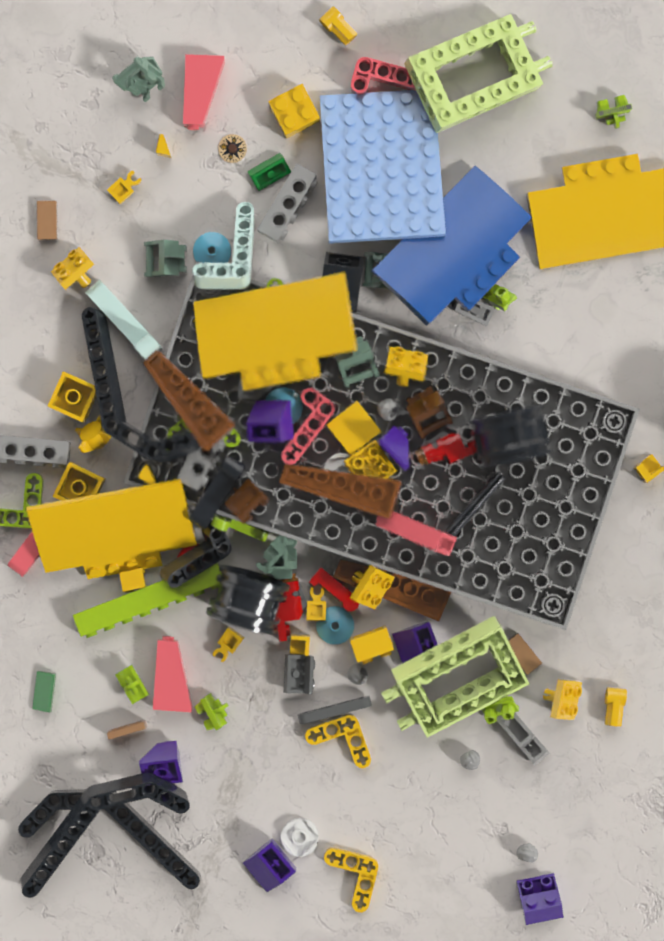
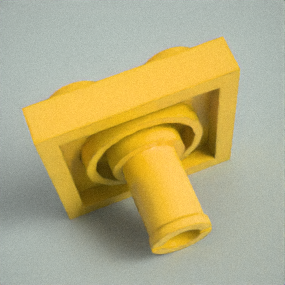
M78 247L73 249L62 262H58L51 273L65 290L75 281L82 288H86L91 283V279L85 272L94 263Z
M390 347L385 373L398 375L396 384L401 387L408 386L409 378L424 381L428 354L420 351L404 350L401 347Z
M370 565L365 574L361 571L355 572V575L359 578L353 576L352 581L356 582L358 586L350 598L375 610L381 603L386 591L391 587L395 577Z
M558 679L555 691L548 688L545 689L544 693L549 695H543V699L553 702L551 718L575 719L578 712V700L582 694V682Z

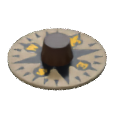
M230 134L221 139L218 151L223 160L229 163H236L245 157L247 145L242 137Z

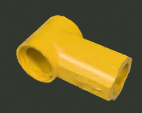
M334 6L319 19L320 23L329 32H332L345 46L357 36V33Z
M606 688L605 725L622 726L623 707L626 705L627 700L626 689Z

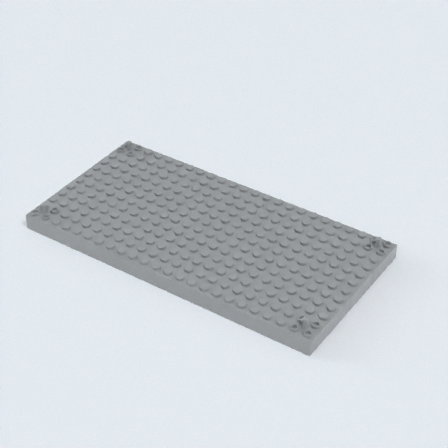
M192 276L166 358L224 414L234 418V428L240 434L241 440L236 447L225 445L221 453L218 452L215 458L218 462L213 470L210 469L207 475L210 478L205 488L201 487L197 491L182 483L187 504L197 506L219 472L220 467L228 455H230L246 467L216 514L240 521L228 509L225 502L235 493L234 487L238 490L250 479L269 498L266 506L258 504L250 513L253 519L246 524L564 630L567 629L640 409L352 313L354 331L357 333L356 338L362 337L363 342H368L379 376L375 377L374 375L351 383L349 387H346L335 355L318 358L321 377L275 385L258 400H266L267 396L277 388H290L298 393L300 398L305 389L313 388L333 403V415L301 458L293 465L324 469L327 460L333 455L339 453L349 454L328 428L327 424L356 401L359 402L381 430L379 434L365 445L374 439L378 442L394 426L397 429L401 427L408 434L406 438L408 439L409 468L404 471L382 448L397 470L387 479L402 481L393 511L441 532H444L493 476L500 472L506 478L505 481L455 536L457 539L450 556L376 526V514L280 483L284 466L287 464L282 459V452L291 440L282 442H248L247 420L255 402L258 400L238 398L240 373L209 379L202 377L194 313L195 301L266 288L267 284L251 279V283L246 289H201L196 287L194 276ZM390 347H401L404 350L420 351L428 354L424 381L409 378L408 386L401 387L397 385L398 375L385 373ZM361 363L351 367L345 373L348 377L372 367L370 363ZM156 384L141 432L158 441L167 438L168 431L182 418L159 385ZM431 387L433 392L438 391L444 401L453 424H447L421 439L406 408L409 406L406 398L414 397L425 391L426 388ZM307 392L304 399L306 402L311 403L315 401L316 396L313 392ZM385 399H392L398 406V413L392 420H383L379 416L378 405ZM304 403L301 417L293 424V437L313 411ZM327 403L322 404L320 407L321 413L329 414L331 406ZM542 404L543 408L539 409L540 415H545L548 439L551 441L547 446L548 450H553V453L479 469V465L483 464L481 459L477 460V452L449 464L447 457L444 458L445 460L429 464L421 447L444 431L448 434H459L465 448H467V443L474 441L471 431L475 430L474 425H469V421ZM440 411L419 422L421 429L445 417L443 412ZM312 419L309 421L308 426L311 430H317L320 423L318 420ZM181 423V424L179 425V427H181L182 429H181L180 431H178V432H176V431L174 430L172 433H173V435H176V434L182 433V432H184V431H185V432H189V431L186 430V429L184 428V426L182 425V423ZM236 434L227 435V437L229 438L227 440L228 443L237 442L235 440V438L237 437ZM299 435L297 437L298 445L304 446L307 444L308 438L306 435ZM141 437L138 438L136 444L140 448L143 444ZM294 443L291 445L294 448L292 452H286L287 461L290 459L295 460V452L301 453L302 451ZM211 448L208 451L203 449V452L206 455H211L212 450ZM134 451L124 483L135 487L150 485L139 478V474L146 464L149 465L157 483L177 480L189 454L158 463L148 460ZM195 463V470L199 473H202L203 466L200 463Z

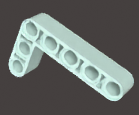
M242 202L236 209L233 263L196 264L193 267L194 284L196 287L201 289H246L250 285L255 225L254 207L251 203Z
M100 280L85 292L145 359L156 350L161 351L163 349Z

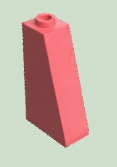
M185 55L183 125L188 130H199V127H204L225 64L224 56Z
M394 511L390 519L379 515L376 518V526L450 556L457 539Z
M163 636L157 643L153 710L192 712L193 706L179 641L174 640L172 636Z

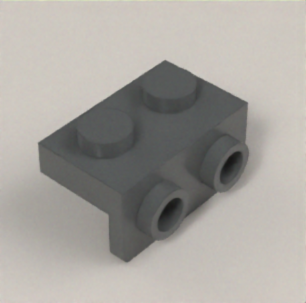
M285 654L283 693H313L315 686L313 679V670L315 669L314 656Z

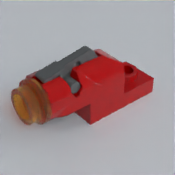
M443 431L423 444L422 447H419V450L415 451L420 465H428L435 461L445 460V457H447L449 464L476 453L477 450L475 441L467 443L468 447L465 448L459 434H448Z
M292 573L291 579H281V581L290 585V590L285 591L288 595L287 600L280 602L276 614L280 618V623L277 625L280 642L287 641V636H291L289 624L286 625L285 622L300 620L303 609L307 606L299 578H296V573Z

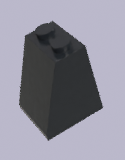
M326 252L322 277L345 273L351 313H356L364 257Z

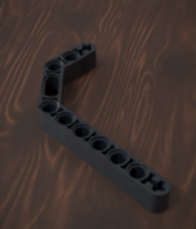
M85 308L82 312V323L103 430L144 458L158 463L198 451L201 445L195 435L190 432H182L156 441L127 423L106 315L103 311L95 308ZM130 432L142 438L143 444L140 448L129 441L128 435Z
M150 772L88 787L22 875L20 882L23 895L33 898L41 891L101 809L149 798L176 813L183 814L190 808L187 793L183 789ZM130 788H132V789L129 790V791L120 792V793H116V794H111V793H113V792H117V791H121V790H125V789H130Z
M86 789L51 791L20 823L18 827L19 834L25 838L33 836L57 810H71L75 804L70 802L69 797L71 795H82ZM53 795L57 796L60 801L59 804L51 803L50 797ZM129 803L104 808L181 884L191 890L198 887L201 880L199 871ZM125 808L128 815L126 817L120 816L118 809ZM37 810H44L46 817H38ZM32 820L36 822L28 831L25 830V827L32 822ZM132 822H139L142 828L140 830L133 829ZM153 835L156 841L148 843L145 837ZM166 848L169 851V855L166 857L161 856L159 850ZM177 861L181 862L183 864V868L181 870H176L173 867V863ZM189 876H190V877L195 876V877H196V878H195V882H194V881L189 882V881H188Z

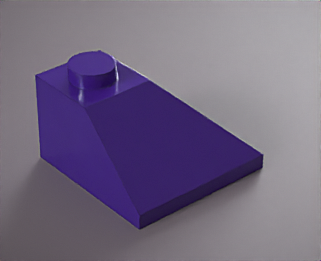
M394 426L377 443L405 471L409 468L408 439L406 438L408 434L401 427L397 429Z
M177 741L157 743L139 760L141 773H153L170 783L183 782Z

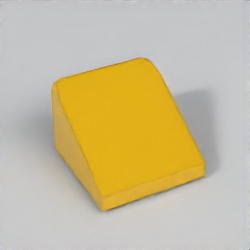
M160 134L156 153L158 156L172 158L163 134Z
M146 464L139 474V478L148 484H156L157 481L149 465Z

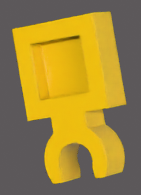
M133 170L128 173L125 181L120 177L107 189L120 205L134 193L131 187L137 186L142 182L141 178H138L137 181L131 180V177L135 174Z
M311 587L309 594L312 601H307L306 621H326V601H321L324 595V588H321L319 595H315L313 593L314 589Z
M229 626L217 642L221 647H218L213 652V656L221 652L223 654L221 662H224L228 658V651L233 654L245 637Z

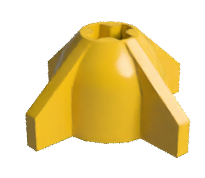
M100 414L96 421L88 423L83 428L75 429V432L82 440L78 447L82 453L103 448L111 438L103 430Z

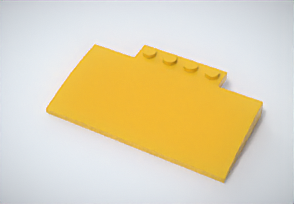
M638 154L564 166L561 168L564 186L528 192L526 194L529 213L532 217L531 224L539 269L664 248V168L641 172Z
M345 273L194 302L202 377L209 379L241 373L244 391L321 377L318 358L358 351Z
M181 479L27 507V514L45 573L83 566L87 579L115 575L120 572L140 568L147 569L163 566L160 552L197 545L193 522L189 520L190 511Z

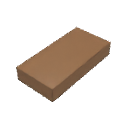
M37 201L38 240H57V201Z
M519 633L508 640L521 668L527 675L542 664Z
M142 720L111 729L107 732L108 739L144 730L147 728L146 721Z

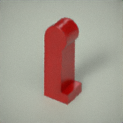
M320 567L309 580L308 584L313 588L319 584L337 599L345 611L352 612L359 607V603L350 598L353 593L323 568Z

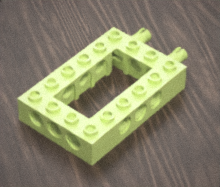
M509 14L408 57L404 65L436 133L531 93L543 85L539 72L553 66L552 61L548 62L550 57L546 56L533 62L522 39L525 36L536 33V26L532 27L534 25L533 21L517 27L512 15ZM497 41L501 49L500 53L504 56L509 66L508 71L513 76L450 103L436 71L443 65L450 62L455 63L464 56H472L476 51L485 47L488 49Z
M493 616L393 668L391 671L397 681V685L381 692L386 703L401 695L405 696L412 711L410 714L396 720L401 731L417 723L420 724L428 738L529 685V682L496 617ZM490 649L498 668L430 703L421 684H428L436 677L444 673L448 674L450 670L461 664H467V661L478 655H484Z

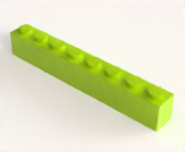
M219 562L179 587L172 588L162 580L72 615L80 636L86 635V638L97 635V630L104 628V631L115 628V623L122 622V624L133 621L132 617L140 615L141 618L151 614L150 610L158 608L159 611L169 607L168 603L175 601L178 604L187 600L186 596L193 594L196 597L204 594V589L211 587L212 590L219 588L220 582L216 580L217 574H221L218 570Z

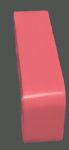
M362 57L356 63L351 80V91L353 94L366 93L370 80L416 91L413 82H411V85L408 84L410 76L404 67L368 57ZM362 63H367L370 69L368 71H361L359 66ZM385 68L388 71V75L382 77L378 74V70ZM399 73L406 75L407 79L404 82L397 80L396 76ZM361 81L365 87L362 90H357L354 84Z
M307 388L301 394L302 402L313 411L295 434L294 439L289 442L282 452V459L287 464H295L301 458L334 413L333 403L313 388ZM313 392L316 396L315 401L311 403L306 402L304 399L305 394ZM327 403L331 406L329 414L321 413L320 407L322 404ZM316 419L319 421L320 426L317 430L309 428L308 423L310 420ZM299 435L307 436L308 442L306 445H298L297 437ZM294 443L302 451L301 453L295 452V460L290 459L287 461L286 452H292L294 448L291 445Z
M33 532L30 533L7 565L22 577H24L40 556Z

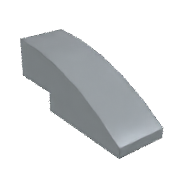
M514 713V718L510 720L503 719L502 716L497 717V722L535 766L550 754L516 713Z

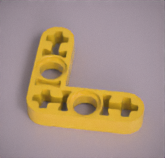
M347 714L307 729L305 739L311 745H317L345 735L355 765L359 768H366L370 765L371 756L356 716ZM347 718L355 721L352 728L344 726V731L340 732L338 721H341V725L347 722ZM330 724H334L337 727V732L334 735H330L326 731V727ZM323 727V732L326 736L325 738H322L321 734L317 736L316 741H314L312 738L309 739L308 736L311 735V731H314V733L321 732L319 728ZM359 736L362 740L361 744L353 746L350 742L352 737ZM365 747V750H361L363 756L368 757V759L365 760V764H362V762L357 761L359 759V753L356 752L354 754L353 750H360L361 748Z
M335 847L328 848L324 853V860L328 865L359 873L352 898V907L356 912H365L370 904L378 872L377 860L371 856ZM332 852H335V855L341 858V854H345L343 857V864H339V859H334L333 861H330V857H328L327 855H331ZM349 856L356 858L357 863L354 866L346 864V859ZM360 858L363 859L362 863L368 864L369 861H372L373 866H375V868H371V870L368 871L366 866L361 865V869H358L360 865ZM364 879L369 880L371 883L370 888L366 890L361 889L359 885ZM357 891L362 894H369L368 896L364 895L363 902L366 904L362 905L361 908H358L357 903H355V901L360 900L361 894H357Z

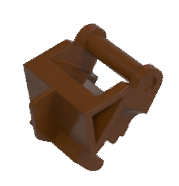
M431 387L426 388L425 391L414 397L406 398L409 404L406 408L421 439L447 424H453L444 401L438 391L433 392ZM440 411L443 412L445 417L421 429L419 422Z
M248 479L238 490L234 487L235 493L225 502L228 509L243 524H246L253 519L250 513L258 504L266 506L269 498Z

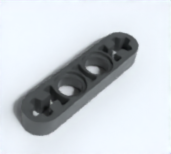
M364 696L303 712L297 716L300 724H306L372 706L370 696Z

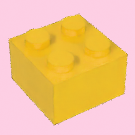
M303 84L268 101L269 107L286 139L320 122V116Z
M63 371L47 407L85 423L97 397L95 385Z
M69 462L52 497L63 501L99 494L106 478L80 465Z
M386 625L350 637L357 662H362V664L373 661V657L378 655L381 658L392 654L391 651L394 650Z

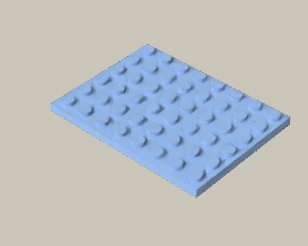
M402 90L364 94L321 95L320 108L329 244L445 236L438 133L435 132L417 91Z

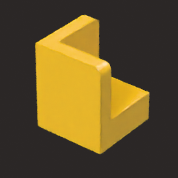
M649 455L633 467L644 483H648L664 471V466H661L653 455Z
M143 568L119 573L123 592H133L135 589L146 586L144 580L145 569Z
M291 634L290 654L309 656L310 635Z

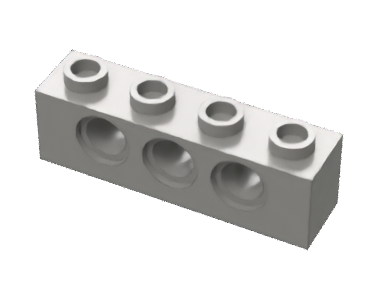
M296 164L258 227V232L276 243L279 240L283 241L288 233L286 228L289 223L293 224L298 217L296 213L298 208H303L307 202V193L309 190L313 191L318 183L316 181L317 175ZM297 183H301L304 186V190L300 193L293 190L294 185ZM286 200H292L294 207L286 209L283 204ZM277 216H282L285 220L280 226L275 225L273 222Z
M226 415L233 422L234 418ZM233 428L211 447V455H206L202 447L198 451L190 453L177 479H181L183 484L197 491L201 487L205 488L210 478L207 475L210 469L213 470L218 462L215 458L218 452L221 453L226 445L224 439L226 435L231 434ZM195 463L202 464V473L195 470Z
M0 435V462L7 463V459L14 460V464L26 465V461H33L34 466H45V463H53L52 467L64 468V464L68 465L70 462L71 442ZM11 444L16 447L14 455H9L7 452V448ZM29 446L35 448V455L33 457H29L26 454ZM48 448H52L55 452L54 457L51 459L45 456V451Z

